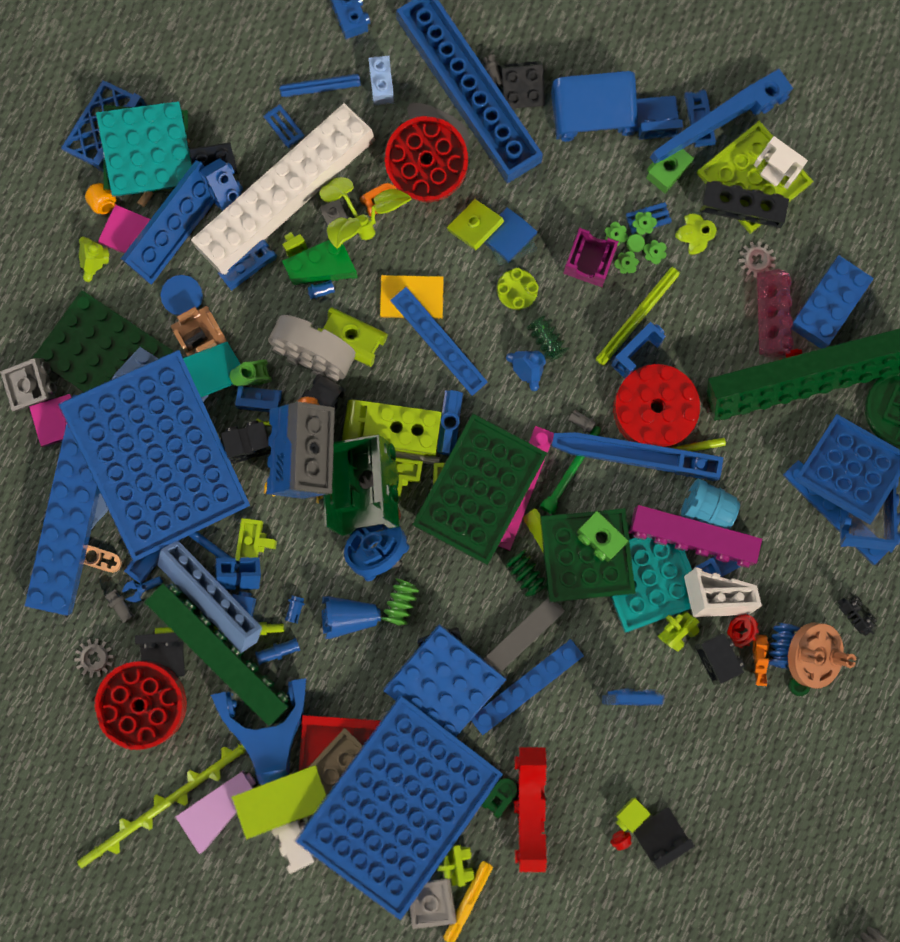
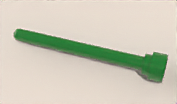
M595 426L589 435L598 436L601 428ZM575 456L551 497L548 496L547 499L542 501L541 509L544 511L547 509V512L551 515L556 513L560 496L585 457Z

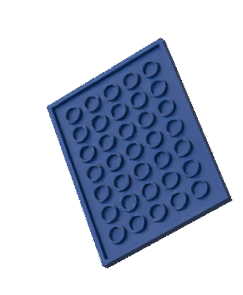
M179 350L58 404L133 562L250 506Z
M399 696L294 841L401 920L503 773L405 698Z

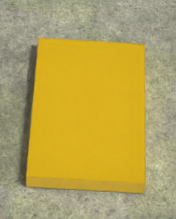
M381 275L380 317L404 318L390 300L407 287L433 318L443 319V277Z

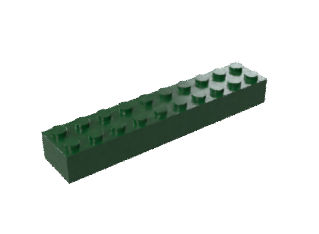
M900 328L708 378L706 400L714 421L720 419L727 420L735 415H746L754 410L768 409L773 405L787 404L792 400L800 398L807 399L815 394H826L834 389L848 388L853 384L867 383L872 379L887 378L892 374L899 373Z

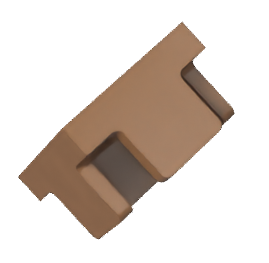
M207 306L200 310L194 307L177 317L178 322L171 325L176 338L187 356L227 342ZM197 327H201L207 336V340L190 350L185 344L183 337Z

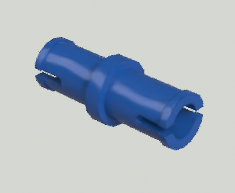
M296 638L281 644L274 643L272 647L255 652L259 665L277 658L280 660L282 656L300 651Z

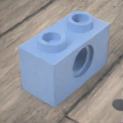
M389 56L369 58L374 105L394 103Z

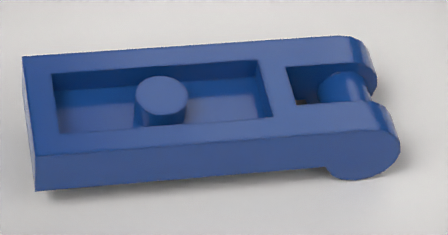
M699 90L698 93L685 92L684 97L691 126L709 114L710 108L706 90ZM700 101L701 104L694 105V102ZM714 131L695 141L694 148L715 145Z
M261 240L227 270L229 271L228 273L222 275L218 272V275L231 291L277 258L276 253L268 248L269 245L265 240ZM262 252L263 256L258 258L257 254Z

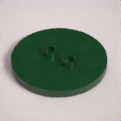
M900 372L892 374L887 378H879L871 387L865 401V416L872 432L878 438L900 449Z

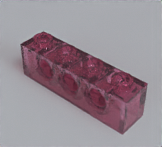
M781 269L757 273L759 354L766 357L790 354V350H792L794 345L791 336V327L793 325L790 309L792 306V298L790 296L791 277L788 272Z

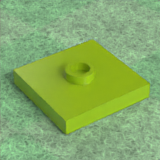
M474 199L453 220L447 229L471 248L477 250L504 223V220L497 213Z

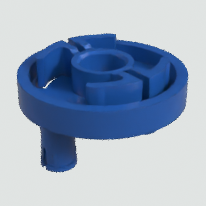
M382 524L357 528L346 542L344 558L356 574L363 576L366 581H372L376 575L392 568L402 555L409 550V544L400 526L389 529L386 525ZM378 543L374 548H371L372 545Z

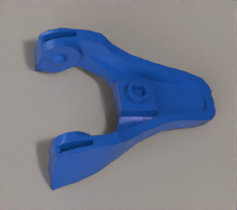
M306 678L288 682L289 690L287 695L291 699L294 709L285 722L269 728L247 729L234 721L233 717H236L235 707L237 702L234 700L232 692L211 695L223 722L242 743L249 754L260 785L289 775L291 747L295 733L302 721V715H304Z

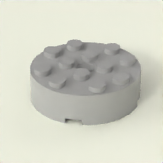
M281 315L268 338L275 353L281 356L285 355L287 357L286 360L297 366L299 363L306 368L314 370L313 373L316 376L321 374L336 382L346 377L356 354L350 345L325 329L322 332L314 329L311 325L312 323L289 315Z

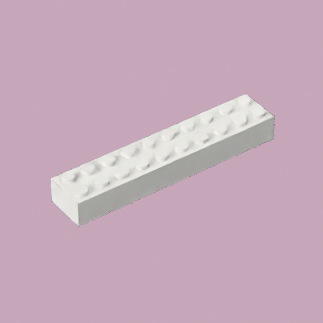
M343 103L195 235L191 241L196 249L222 275L228 273L229 271L227 270L258 242L265 240L324 185L375 141L372 129Z

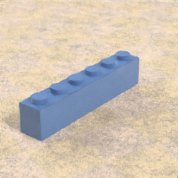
M179 541L161 549L157 565L241 653L257 643L262 627Z

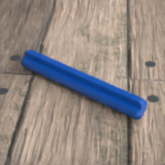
M358 74L283 84L280 85V93L282 97L357 87L360 86V77Z

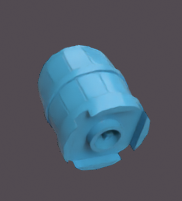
M701 479L695 480L689 489L691 493L688 499L685 498L682 505L681 516L730 529L737 518L740 501L722 488L708 485L706 481Z

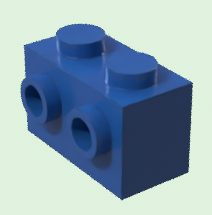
M331 0L345 39L368 31L370 19L367 12L362 11V0Z
M219 158L199 170L215 205L222 211L242 194L243 188L239 181L234 179L233 174L235 172L229 162L225 163Z

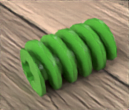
M396 578L400 585H393V589L397 593H390V597L394 601H387V605L391 609H384V613L388 617H381V619L398 626L407 625L408 622L403 618L410 617L411 614L406 610L414 608L409 601H416L417 598L412 593H419L420 590L415 585Z

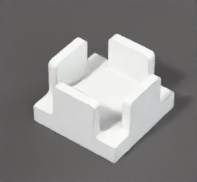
M773 136L757 158L754 166L758 167L763 159L766 160L768 164L760 176L774 186H777L784 176H788L790 178L784 188L788 189L808 160Z

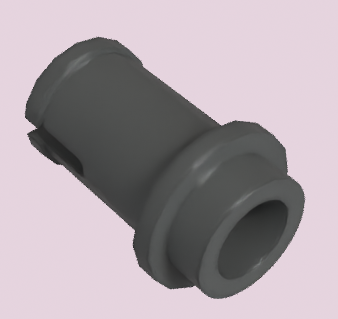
M576 409L568 419V421L584 429V433L586 431L590 433L596 425V422L593 421L594 418L590 419Z

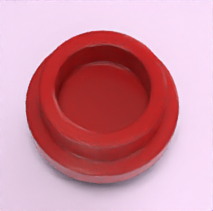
M618 831L612 836L613 838L610 841L616 850H623L631 845V834Z

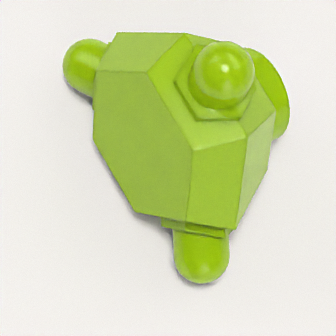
M81 237L79 239L80 267L84 271V281L90 282L96 271L101 269L103 264H108L109 251L107 247H103L89 238Z

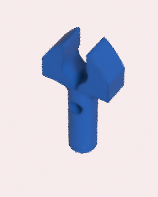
M158 576L140 585L135 584L134 580L127 582L122 590L123 593L130 589L137 591L134 596L128 597L125 600L134 603L141 601L143 592L161 585L163 580Z

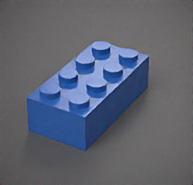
M838 255L789 328L820 349L828 347L874 278Z

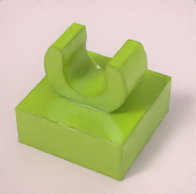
M292 232L284 236L287 242L282 245L289 258L308 249L301 234L294 237Z

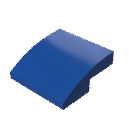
M506 208L499 215L503 218L504 223L484 243L509 263L537 235V231L516 213Z

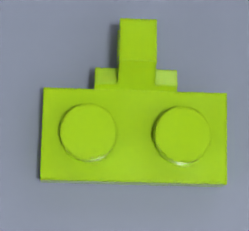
M396 457V467L399 474L397 488L399 497H401L402 486H408V481L420 483L423 461Z
M241 518L236 561L240 562V558L258 557L259 552L264 553L265 548L276 549L277 541L275 539H267V534L262 533L263 521Z

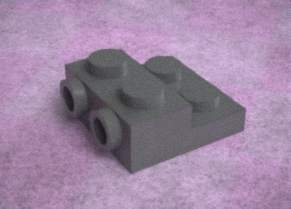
M34 358L0 371L12 412L56 398L54 393H56L57 388L55 383L50 381L48 373H50L51 368L49 363L44 361V358Z

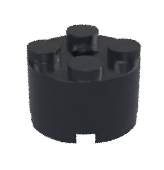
M318 374L312 383L313 387L311 390L307 389L302 397H314L318 400L319 405L334 407L335 412L338 408V398L343 399L346 389L328 377Z

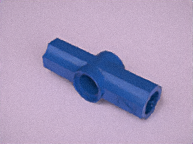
M445 390L437 446L438 454L450 456L457 443L463 398L462 392ZM446 419H453L456 425L452 428L446 427L444 424Z

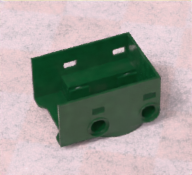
M379 434L333 442L331 499L330 494L323 495L324 523L326 528L341 536L352 535L357 528L384 524L389 529L399 527V495L397 490L399 474L396 467V451L394 445ZM367 471L373 472V486L363 489L359 483L361 475Z

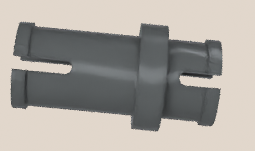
M488 55L489 59L484 57L482 60L485 64V70L497 87L498 84L503 86L499 70L500 64L496 61L495 55Z
M117 589L105 596L110 603L109 607L115 610L122 623L135 616L124 602V596H120Z

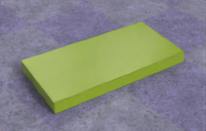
M315 765L237 794L231 798L247 840L314 814L326 798V793Z

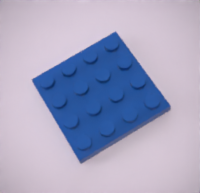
M836 414L794 481L866 523L871 524L900 477V450Z
M439 624L384 687V692L395 701L399 696H402L456 737L506 681V677Z

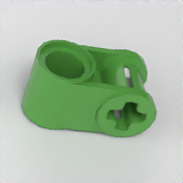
M258 360L241 363L230 372L231 382L236 386L270 383L272 377L268 374L266 366L268 361Z

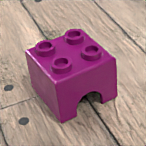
M579 227L563 274L602 287L619 241L611 238L607 240L598 239L592 236L590 231Z

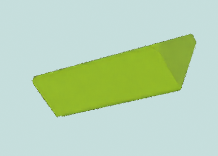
M533 509L523 516V520L543 551L540 525L541 515L537 509Z

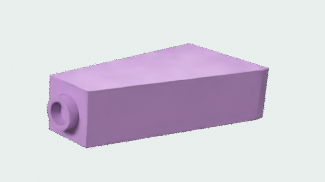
M240 772L176 816V819L199 854L209 847L237 813L231 797L255 788L256 781L250 773Z

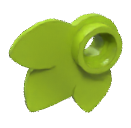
M698 214L686 215L685 223L687 225L682 226L677 231L675 237L682 242L689 243V254L695 255L706 249L708 241L715 237L717 228L712 221L703 220ZM704 227H709L710 231L708 233L702 232Z

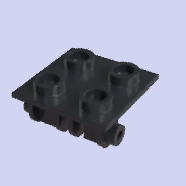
M230 142L189 149L192 163L197 160L206 167L220 158L225 163L229 162L234 169V174H238L235 155H233Z
M849 592L846 599L842 598L837 602L840 605L839 609L845 615L853 610L847 616V619L855 614L857 615L851 621V624L858 621L854 624V627L860 634L864 636L870 632L873 635L875 634L877 619L870 611L866 613L862 608L863 602L856 594L853 596Z

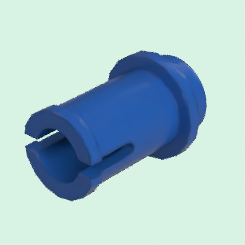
M331 280L317 285L310 284L311 286L307 287L310 299L315 298L317 300V297L335 293Z
M292 596L291 600H288L290 604L285 621L298 624L302 605L305 606V603H303V598Z

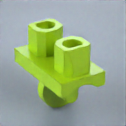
M687 611L678 614L675 618L668 615L666 620L669 624L664 627L665 630L658 638L670 648L679 651L684 647L685 643L682 641V638L686 634L689 637H694L699 633L697 626L699 621Z
M453 845L447 853L448 856H445L443 859V865H439L437 871H444L445 879L451 878V886H465V882L474 880L473 869L470 867L463 868L462 860L471 859L470 847Z

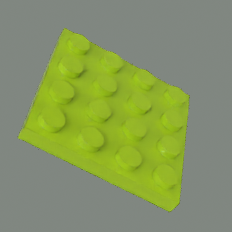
M760 121L697 171L698 176L705 184L711 181H719L726 186L739 185L745 190L757 189L763 191L764 194H781L784 198H788L789 202L813 183V180L803 169L788 189L784 188L790 178L788 176H784L777 186L772 185L760 176L768 162L763 159L758 167H755L754 163L773 138V135ZM719 196L721 201L729 202L726 196ZM740 200L741 205L749 206L746 200ZM760 205L764 211H769V207L767 205ZM738 220L750 234L761 226V224Z

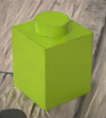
M632 798L615 815L618 819L616 824L624 832L628 829L633 833L650 813L636 798Z

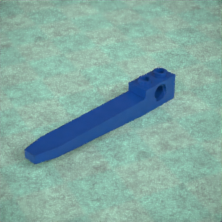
M778 69L748 86L654 151L650 158L656 164L748 110H751L755 116L761 112L765 114L774 107V104L778 103L780 105L788 100V95L793 87L781 70Z
M576 432L554 433L552 442L553 448L571 455L673 472L676 475L716 482L720 479L724 458Z

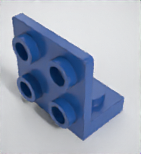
M675 96L637 99L639 139L674 137L681 133L683 122L682 119L678 120Z

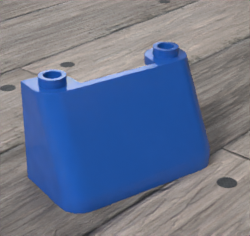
M624 71L557 78L553 81L551 98L556 139L567 142L573 140V137L578 132L618 129V132L622 133L623 136H630L637 132L638 117L634 72Z

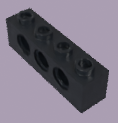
M711 181L707 182L704 187L699 212L781 228L785 223L789 199L784 198L781 194L769 195L757 189L750 191L743 189L739 185L726 186L722 182ZM719 196H726L729 202L721 201ZM740 200H746L749 206L741 205ZM760 205H767L769 207V211H764Z

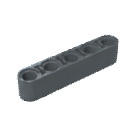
M548 597L494 648L484 660L501 673L565 610L558 602L549 603Z

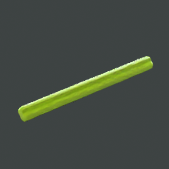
M671 267L596 357V361L600 365L604 366L677 279L680 272L676 268Z

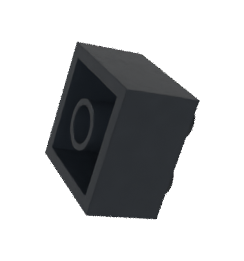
M725 633L716 635L695 646L714 685L722 684L744 673L742 669L744 663L739 655H735L732 649L734 648V643L730 636H726Z

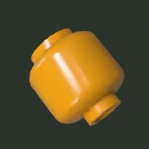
M103 183L91 185L85 194L87 204L96 214H107L115 206L116 197H112L111 190H103Z

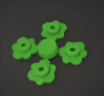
M638 212L635 215L633 227L636 228L638 234H632L628 237L625 233L626 227L620 226L618 222L611 223L610 227L605 229L607 234L605 240L608 238L619 241L617 246L627 240L626 244L630 251L620 253L618 255L619 259L614 263L615 267L620 269L622 274L627 272L635 273L636 265H638L639 261L635 258L633 252H640L643 249L646 253L645 259L651 260L653 264H659L661 259L666 257L664 252L666 245L663 242L658 243V241L653 240L651 244L645 245V240L641 236L645 233H652V227H655L657 224V220L651 217L650 212L645 214Z

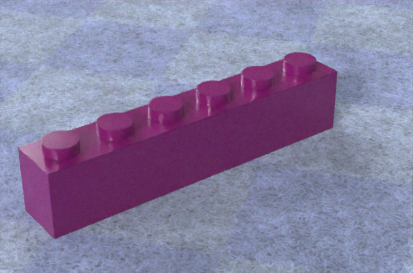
M640 505L634 509L629 533L634 534L633 537L642 540H646V537L655 539L654 543L660 545L673 544L676 549L682 551L692 549L696 551L695 554L705 557H708V554L714 555L719 561H736L738 566L745 568L757 564L762 538Z

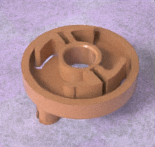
M813 622L804 625L796 632L790 643L788 651L790 672L799 684L807 687H825L836 678L841 666L853 668L856 664L849 661V659L856 660L853 654L844 653L843 642L839 633L827 624Z

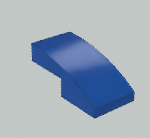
M716 556L696 567L702 569L703 572L709 574L716 573L723 577L741 566H738L736 561L729 560V562L717 560Z

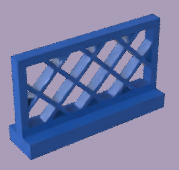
M103 80L61 149L97 167L98 170L103 172V149L101 141H98L97 134H99V129L95 128L94 121H97L96 116H92V109L101 106L103 112L105 104L115 101V105L119 106L118 100L123 98L130 99L128 104L123 107L147 106L141 96L135 93L131 94ZM105 88L112 90V97L102 98ZM91 123L92 130L82 133L81 127L83 124ZM94 135L95 143L85 146L84 138ZM80 140L81 148L75 150L69 148L73 141ZM97 148L98 153L95 158H88L86 151Z

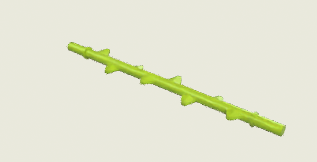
M238 744V747L234 750L226 747L221 748L220 760L200 774L189 770L187 772L188 783L166 798L155 795L154 807L136 820L130 822L124 818L120 819V831L99 846H95V849L79 859L77 863L80 868L85 867L97 857L103 856V853L107 850L115 854L120 853L121 840L141 826L151 830L153 828V817L174 802L184 806L187 805V793L208 778L217 782L221 780L220 770L240 755L246 754L244 746Z

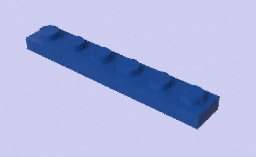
M407 287L390 300L471 396L488 383Z
M797 460L783 476L840 532V507L794 481L803 467V464ZM851 514V534L853 536L877 538L856 516ZM855 547L872 565H875L888 552V550Z
M570 639L480 709L471 719L472 723L483 736L584 657V655Z

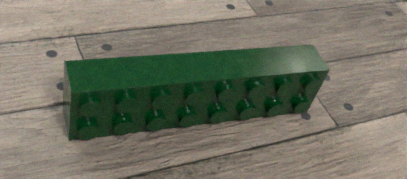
M163 583L144 603L270 726L291 705L288 695L283 690L278 691L273 686L275 682L268 675L263 676L258 671L260 667L253 660L247 661L242 656L244 651L241 653L234 645H231L223 633L218 629L216 630L212 626L213 623L205 615L197 611L198 607L190 599H185L181 595L183 591L176 584Z

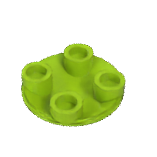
M514 268L505 272L500 277L497 283V295L506 307L521 310L529 307L535 301L539 287L535 278L529 272L520 268Z

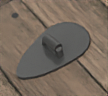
M410 103L407 110L410 119L421 116L443 119L459 131L466 147L468 146L469 134L467 128L459 120L427 104Z

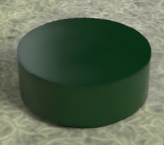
M793 677L788 683L790 692L795 696H804L808 694L811 688L799 684Z

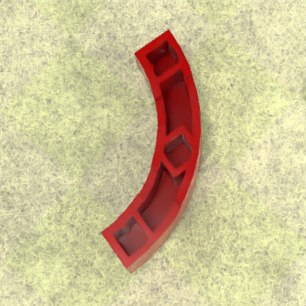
M519 747V756H515V769H518V800H514V813H518L519 850H515V863H519V872H546V834H541V832H544L546 747Z

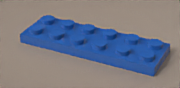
M197 160L121 257L123 262L151 285L214 203L199 173V170L205 166Z
M620 689L608 691V695L602 697V704L663 705V695H657V690L634 692V690Z

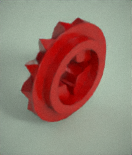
M748 614L739 615L729 624L727 636H730L734 646L739 648L750 646V642L756 640V633H759L757 629L758 623L754 617ZM745 628L748 630L747 632L743 633V635L738 633L743 631Z

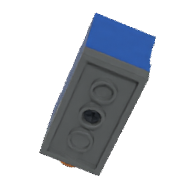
M301 397L297 402L270 409L269 424L272 426V434L269 436L268 443L271 447V455L268 457L270 477L267 479V494L301 499L332 494L334 407L319 405L318 400L314 397Z

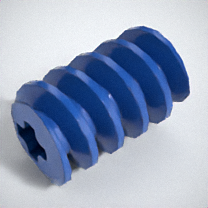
M778 623L780 625L773 627V630L778 632V634H773L771 638L777 642L770 643V647L775 649V651L768 652V655L773 658L769 659L768 665L789 669L787 666L790 643L795 635L794 631H798L800 627Z

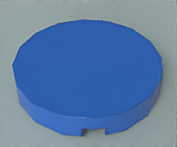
M186 275L170 278L161 290V301L168 312L176 316L194 307L198 309L203 299L202 289L198 282Z

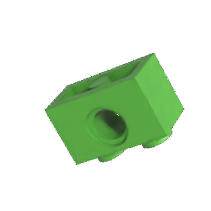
M682 149L656 164L653 162L647 169L649 173L646 179L665 194L689 168L694 158ZM669 164L673 167V170H666L663 165Z
M597 511L577 531L579 540L586 546L590 545L595 550L594 554L602 561L604 559L607 562L610 561L628 542ZM597 533H602L605 535V543L601 544L597 542Z

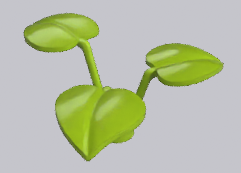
M344 177L330 180L320 190L321 199L326 202L339 200L343 196L355 217H349L348 219L341 217L332 221L327 227V235L330 242L338 249L341 244L357 233L362 240L371 239L375 235L373 224H376L375 211L378 214L391 212L412 200L411 197L398 189L385 190L374 198L375 205L372 206L371 218L367 215L358 216L346 194L354 188L352 181Z

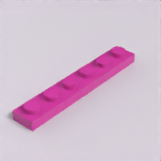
M535 426L529 443L548 453L554 433ZM543 463L498 547L510 551Z

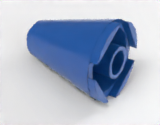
M324 596L322 598V604H326V609L322 610L323 634L326 633L325 639H332L377 626V621H381L380 608L377 609L375 604L331 596Z

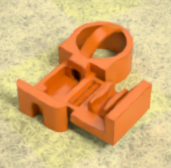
M756 634V640H753L752 651L755 663V681L758 686H767L766 672L769 659L765 658L769 649V642L766 635Z

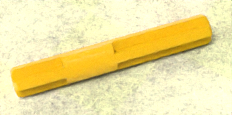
M485 861L481 862L474 880H472L455 912L456 923L449 924L443 936L446 942L456 941L493 869L491 864Z

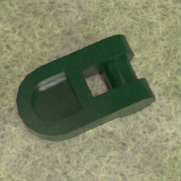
M509 778L500 779L481 806L492 811L493 816L498 819L517 793L516 784ZM496 796L503 800L499 806L493 802Z

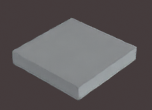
M450 878L430 880L426 883L410 906L413 929L456 923Z

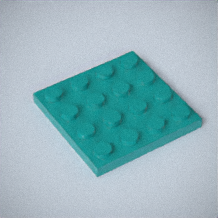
M179 101L96 112L112 197L175 188L192 166Z
M647 537L646 540L638 538L629 540L636 594L611 596L624 633L662 620L668 615L672 616L691 609L684 576L692 571L685 551L676 549L673 544L660 545L654 543L655 539Z

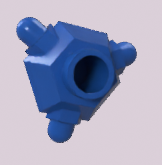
M539 351L508 353L506 360L512 363L515 373L522 381L529 383L532 391H537L539 389L538 382L543 373V366L546 364L544 355Z

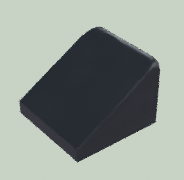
M197 327L185 335L183 340L188 348L192 350L206 341L207 336L201 327Z

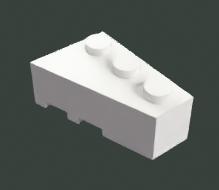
M697 567L684 576L693 617L750 615L762 606L756 585L733 578L731 580L722 578L720 574H709Z

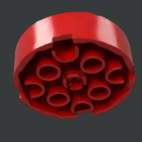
M421 116L404 122L393 132L386 147L385 167L394 186L408 194L412 200L436 202L452 195L464 181L468 170V151L463 137L449 122L435 117ZM424 154L432 156V162L428 165L421 163V157Z
M652 364L638 368L626 377L616 393L613 405L615 423L620 433L628 441L667 448L675 447L692 432L697 424L700 414V399L697 389L683 372L674 367ZM658 404L661 407V412H654L651 409V405Z
M135 661L115 668L101 682L95 698L98 724L103 733L115 744L132 750L148 749L170 739L180 728L187 708L186 693L179 678L166 666L153 661ZM138 699H142L145 703V709L142 711L138 710L136 706Z

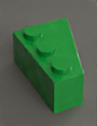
M330 240L282 261L292 285L358 278L356 269L344 244H341L337 249Z

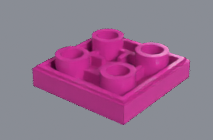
M115 205L98 242L124 254L151 219Z
M71 394L29 406L41 447L63 441L67 422L58 404L72 398Z

